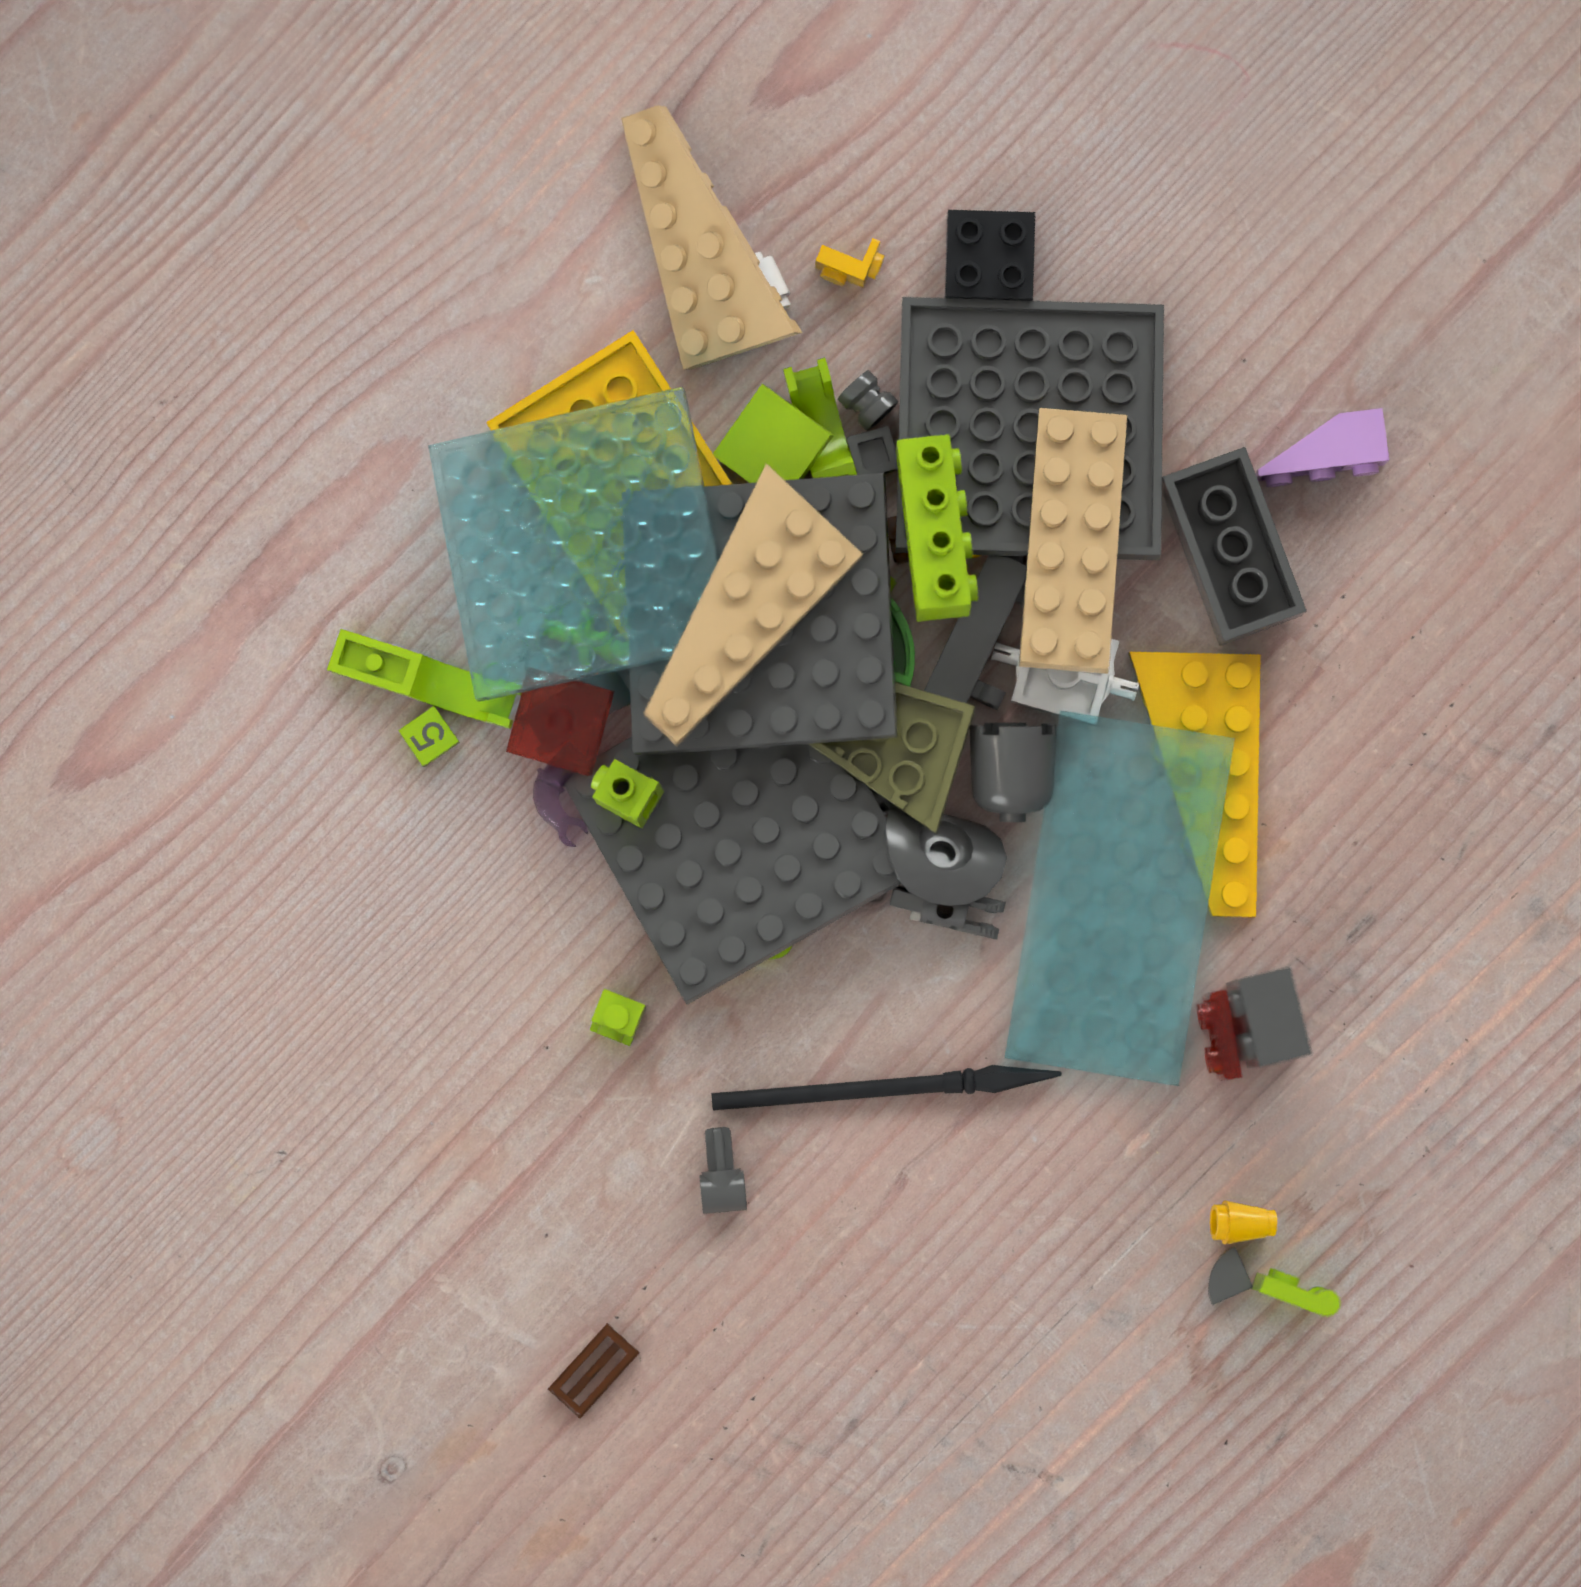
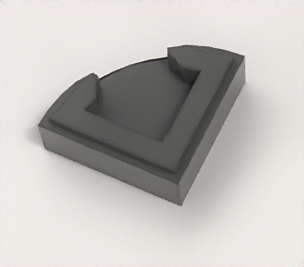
M1234 1246L1220 1255L1211 1270L1208 1294L1212 1305L1253 1288Z

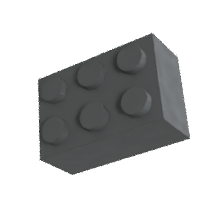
M1291 967L1226 983L1228 991L1221 993L1227 1018L1235 1017L1239 1034L1232 1036V1041L1238 1062L1245 1061L1247 1068H1256L1312 1055Z

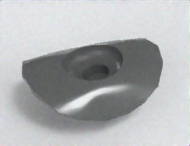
M897 806L890 809L887 813L884 827L887 857L897 879L911 894L930 903L947 906L964 905L986 897L1002 878L1007 860L1006 852L1001 838L985 825L943 814L938 833L935 834Z

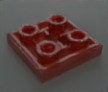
M1227 989L1206 993L1202 997L1203 1003L1196 1004V1011L1200 1030L1208 1029L1211 1047L1204 1048L1207 1071L1209 1074L1216 1073L1219 1081L1242 1078Z

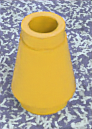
M1226 1200L1222 1202V1205L1214 1204L1211 1208L1210 1234L1213 1240H1221L1223 1244H1230L1276 1235L1277 1214L1275 1210H1267Z

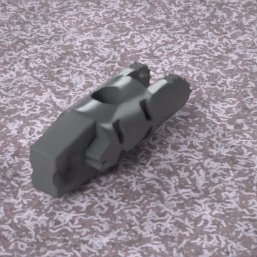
M901 886L893 888L890 899L891 906L910 910L911 920L995 940L998 938L999 928L988 923L966 920L968 908L970 906L990 913H1002L1006 904L1005 901L983 897L969 904L953 905L954 911L944 914L939 910V904L930 903L913 895L905 887Z

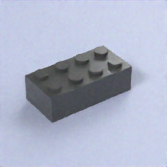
M1246 447L1162 477V494L1219 646L1299 618L1307 612Z

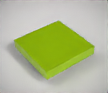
M761 384L715 449L713 455L749 483H757L766 464L783 480L804 479L834 435L767 385Z

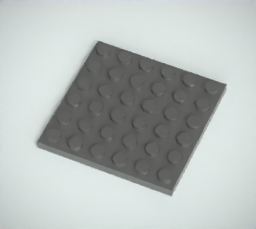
M902 297L898 440L950 434L951 449L959 448L961 455L962 474L955 475L957 491L965 490L967 516L960 517L962 533L970 532L973 555L1028 557L1039 408L1127 415L1117 559L1160 560L1164 305ZM897 477L896 553H908L899 477Z
M883 473L785 480L863 554L862 559L677 746L645 717L644 712L757 483L623 493L633 754L649 755L898 738L886 476Z
M632 737L560 777L687 1005L902 884L897 879L887 857L884 837L886 817L869 787L808 744L635 755L632 751ZM616 759L660 783L664 793L642 829L601 807L593 799L592 796L596 790L591 788V782L602 765L610 767L613 760ZM625 781L620 782L615 793L618 795L627 793L630 784Z

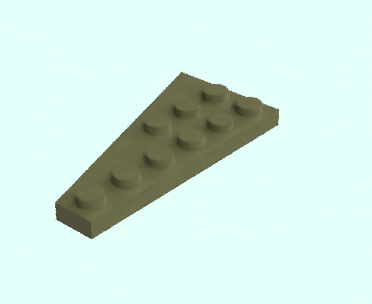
M895 683L898 738L808 744L937 834L976 708L970 704Z

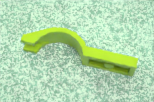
M826 358L816 359L818 366L793 372L792 367L784 368L783 373L791 404L834 435L811 467L810 473L812 478L857 475L838 412Z
M340 629L327 668L332 673L401 694L462 716L511 729L513 720L509 719L516 695L522 696L525 688L502 679H494L469 672L423 654L344 629Z

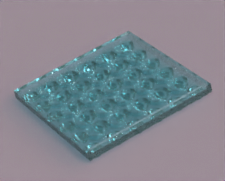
M683 387L428 445L473 691L478 702L671 659L719 561L686 390Z

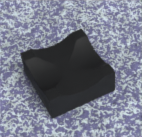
M948 210L945 298L1033 301L1035 212Z

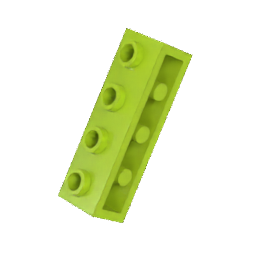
M950 434L897 440L896 461L916 621L970 616L971 602L978 601L976 575H968L966 559H973L970 532L962 533L960 517L967 516V502L965 490L957 491L955 475L962 474L959 448L951 449Z

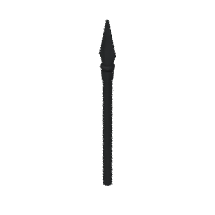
M990 1065L975 1071L972 1068H966L963 1073L959 1070L944 1072L943 1075L711 1093L714 1111L944 1092L945 1094L963 1093V1090L967 1094H973L975 1090L998 1093L1059 1077L1062 1073L1060 1071Z

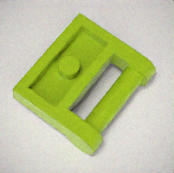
M1270 1268L1268 1276L1258 1272L1255 1276L1253 1288L1251 1289L1327 1317L1337 1313L1340 1308V1298L1335 1292L1318 1286L1312 1287L1308 1291L1298 1288L1300 1278L1273 1268Z

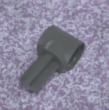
M728 1127L709 1128L704 1133L708 1172H702V1175H699L703 1214L747 1210L744 1171H741V1168L734 1169L731 1130Z

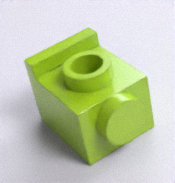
M616 759L613 760L610 767L602 765L591 782V788L596 790L592 797L598 805L641 829L664 793L658 781L648 778ZM620 782H628L630 788L627 793L623 795L615 793Z
M603 989L591 1019L590 1031L631 1046L646 1005Z

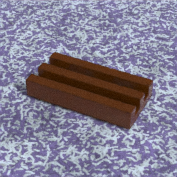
M607 1323L553 1382L548 1390L581 1419L640 1352ZM608 1336L613 1341L612 1345L566 1394L561 1387ZM621 1348L627 1353L625 1357L579 1406L574 1399Z

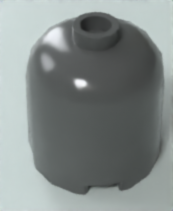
M1021 722L984 723V726L971 724V784L973 798L978 806L989 812L1000 813V822H1026V813L1040 811L1049 804L1054 792L1056 724L1043 723L1041 726H1026V723Z

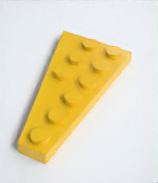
M1129 651L1130 661L1150 718L1156 744L1182 820L1183 830L1192 852L1210 916L1255 918L1257 900L1261 654Z

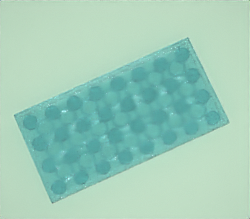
M1060 710L1056 732L1054 792L1051 801L1044 808L1004 1058L1179 1086L1235 738Z

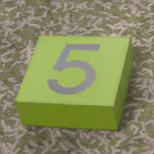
M435 706L398 730L423 767L460 743Z

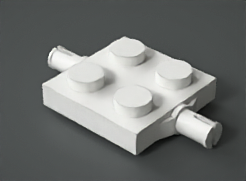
M1111 639L1108 674L1020 667V649L996 642L994 650L998 652L993 651L991 660L1016 666L1017 681L1011 698L1012 703L1092 726L1096 725L1101 704L1109 693L1134 701L1137 692L1122 689L1121 687L1137 691L1139 687L1138 682L1135 683L1114 677V659L1120 642L1115 639Z

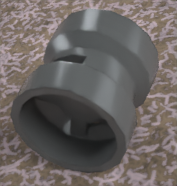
M870 370L865 371L855 379L837 398L846 409L860 412L858 422L866 431L876 426L899 402L890 392H879L881 388L878 386V379Z

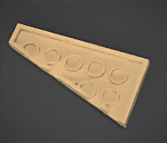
M656 105L621 118L683 370H692L802 333L796 321L789 318L780 303L783 299L775 286H770L760 270V261L728 208L721 205L712 188L714 185L707 173L701 172L692 157V149L667 107Z
M767 464L644 712L645 717L676 746L863 556L852 543Z

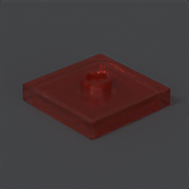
M529 667L506 752L586 776H592L615 691L535 667Z

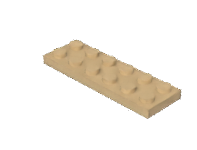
M1039 408L1020 667L1108 674L1127 415Z

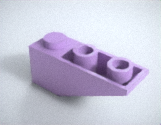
M1383 408L1337 414L1259 468L1255 473L1258 481L1266 480V487H1278L1292 484V477L1309 475L1310 482L1335 479V472L1352 470L1353 476H1367L1379 473V466H1384L1389 461Z

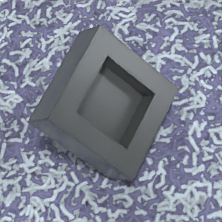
M889 426L847 437L848 447L857 475L887 474L898 470L896 449Z

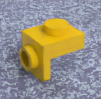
M872 238L863 261L822 245L815 260V268L821 270L820 276L831 283L844 286L845 282L848 281L863 288L868 277L876 279L885 255L878 253L881 241Z

